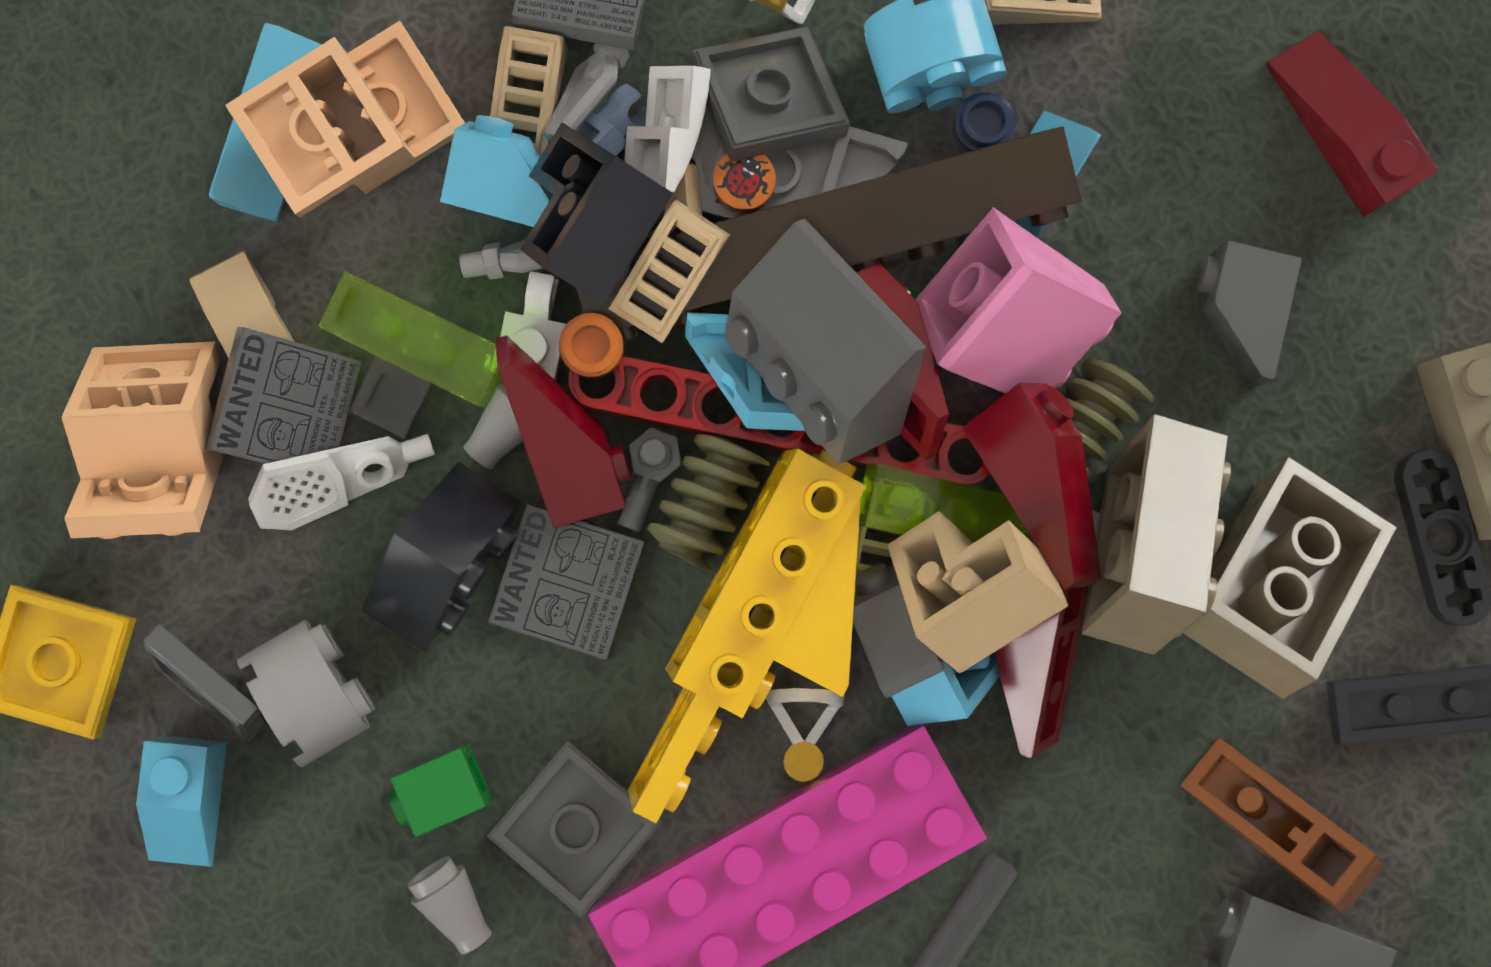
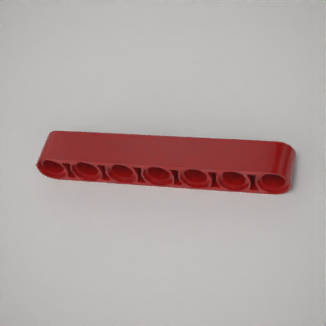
M622 356L620 363L612 371L616 377L613 391L604 398L593 399L586 396L583 391L585 377L578 375L572 370L569 373V387L573 396L585 409L597 414L695 434L717 435L733 442L777 451L800 449L809 455H820L822 450L826 451L822 445L814 443L806 431H794L786 437H777L770 434L767 429L746 428L738 414L725 424L710 422L703 414L705 400L715 393H723L711 374ZM657 380H665L677 389L675 403L664 411H652L643 404L645 388ZM950 423L945 425L936 456L926 461L918 453L913 461L899 462L889 455L886 442L846 461L859 468L952 487H968L983 480L990 473L980 456L978 467L971 475L959 474L951 468L948 462L950 446L956 442H965L972 446L973 444L962 429L964 426Z

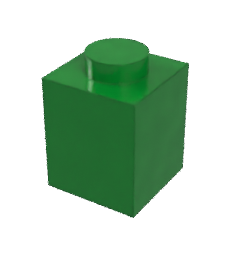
M470 744L459 747L390 779L395 789L389 792V801L394 815L402 827L410 825L415 837L484 808L493 801Z

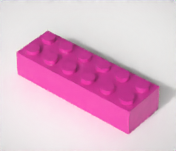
M910 725L593 904L588 916L616 967H761L986 840L987 837L924 725Z

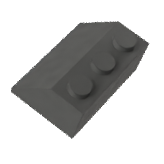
M805 218L794 222L733 290L725 336L735 354L745 358L764 379L771 395L777 400L783 401L802 422L809 438L814 443L822 445L840 465L901 435L926 346Z

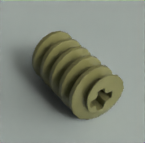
M1091 358L1085 360L1081 365L1080 371L1084 379H1069L1066 383L1065 391L1069 397L1067 400L1074 413L1071 420L1082 435L1084 456L1105 462L1108 459V455L1098 441L1104 437L1121 443L1124 436L1115 425V420L1120 418L1136 424L1139 416L1130 405L1132 399L1151 405L1155 397L1139 380L1114 364ZM1086 466L1088 481H1090L1093 475Z
M697 434L694 443L706 455L705 458L685 456L682 464L693 475L694 479H673L671 487L682 498V501L662 500L659 508L671 522L669 525L650 522L647 530L659 542V547L712 574L714 570L703 559V552L723 554L725 547L713 535L714 531H735L737 526L728 517L725 510L727 508L746 510L748 503L736 491L738 486L757 488L760 481L748 469L749 465L769 466L770 463L723 437Z

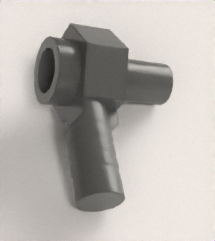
M651 427L629 444L633 473L636 475L629 491V496L626 499V508H623L617 523L637 532H641L658 484L664 482L682 467L678 438Z

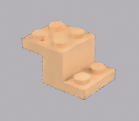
M401 21L393 24L348 53L337 39L333 37L225 105L292 211L298 217H302L353 184L365 194L369 193L452 141L455 128L465 124Z
M215 341L92 348L61 417L80 476V482L64 518L71 538L99 537L113 539L129 535L163 534L176 536L183 533L200 532L223 460L222 453L205 449L213 420L209 393L219 367V354Z

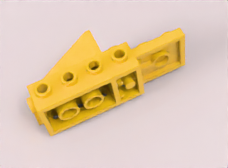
M800 449L781 452L665 668L672 681L683 688L628 789L633 812L657 823L664 808L672 813L677 809L691 780V777L685 775L688 763L695 751L703 755L708 751L719 731L722 720L715 717L717 709L720 706L740 718H743L749 705L758 709L766 699L775 680V674L768 671L773 660L843 697L849 686L860 501L867 487L852 478L857 468L850 463L844 462L839 465L824 450H822L820 455H809ZM815 492L816 495L814 499L811 501L812 494ZM785 548L786 551L780 560L781 552ZM756 605V607L754 608V610H753V612H752V614H751V616H750V618H749V612H750L751 608Z

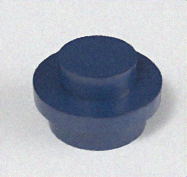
M981 92L969 96L960 104L954 117L955 135L960 144L969 151L1008 141L1012 138L1015 131L1016 120L1013 109L1005 99L994 93Z

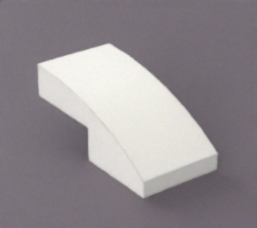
M650 66L645 126H627L624 162L671 192L676 190L699 137L709 91L711 69L698 66Z

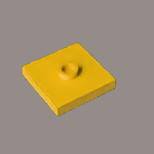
M10 585L0 617V713L93 740L101 738L136 618L21 585Z

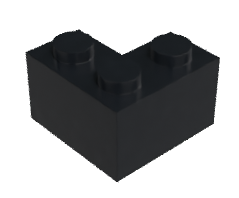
M561 122L529 174L530 178L554 195L520 250L545 270L605 304L614 288L618 287L625 280L630 269V262L647 235L660 224L665 206L673 193Z
M458 462L394 532L362 611L423 651L428 648L440 632L448 637L451 636L470 607L469 604L462 600L463 597L468 599L473 594L488 570V567L484 565L485 561L491 557L498 562L513 543L518 530L512 527L511 523L521 501Z

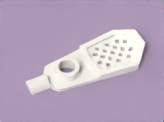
M428 434L401 443L387 436L262 465L249 495V506L261 529L291 531L348 506V501L404 477L409 463L433 456L435 452ZM371 464L383 465V467L376 472L364 471V469Z

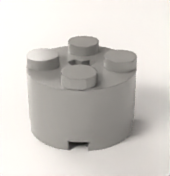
M306 619L237 659L240 670L249 669L253 666L257 677L247 682L246 685L282 746L285 747L291 742L296 741L302 749L303 753L293 759L301 768L369 729L370 725L366 715L376 709L358 677L346 682L335 661L343 657L344 653L328 626L320 623L312 627Z

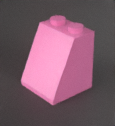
M994 207L915 299L919 304L930 347L937 364L950 372L1003 393H1007L1018 383H1042L1056 389L1061 387L1070 376L1074 365L1092 345L1101 342L1109 334L1114 321L1121 314L1120 309L1103 283Z

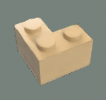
M938 511L888 544L916 638L959 674L1068 606L1058 579L1039 549L1009 520L973 543Z

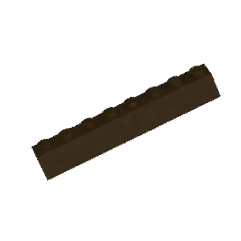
M1064 127L1051 128L713 223L730 234V237L674 326L686 324L687 312L704 313L703 306L726 300L728 310H730L733 290L791 225L804 218L855 272H859L879 262L885 268L884 256L906 250L910 261L945 252L946 248L943 240L967 233L969 236L993 207L1012 221L1029 217L1032 227L1068 218L1066 206L1082 202ZM686 232L670 235L671 238L699 256L702 255L707 247ZM648 242L642 243L630 262V269L625 280L618 287L614 288L605 304L576 288L583 313H597L609 318L620 330L623 340L641 336L645 332L609 310V307ZM662 248L657 256V259L687 278L693 269L692 266ZM650 269L644 277L645 281L674 299L680 291V288ZM637 290L630 299L631 302L658 319L663 318L667 312V309Z

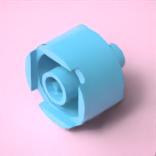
M897 0L874 13L866 20L863 26L866 46L888 113L903 112L922 102H927L929 111L948 108L964 100L962 90L971 86H983L993 83L1007 74L984 0H931L914 5L913 0Z

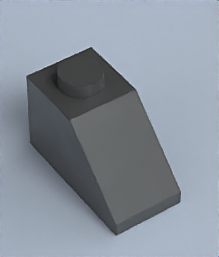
M1227 241L1214 251L1213 256L1206 255L1204 257L1197 277L1196 290L1205 293L1201 311L1243 378L1249 384L1260 386L1275 380L1302 258Z
M877 564L859 573L855 579L853 624L885 698L944 671L943 660L916 638L894 565L887 567L885 564Z

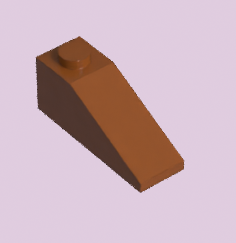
M1220 737L1180 785L1285 873L1342 917L1346 915L1383 869L1375 853Z

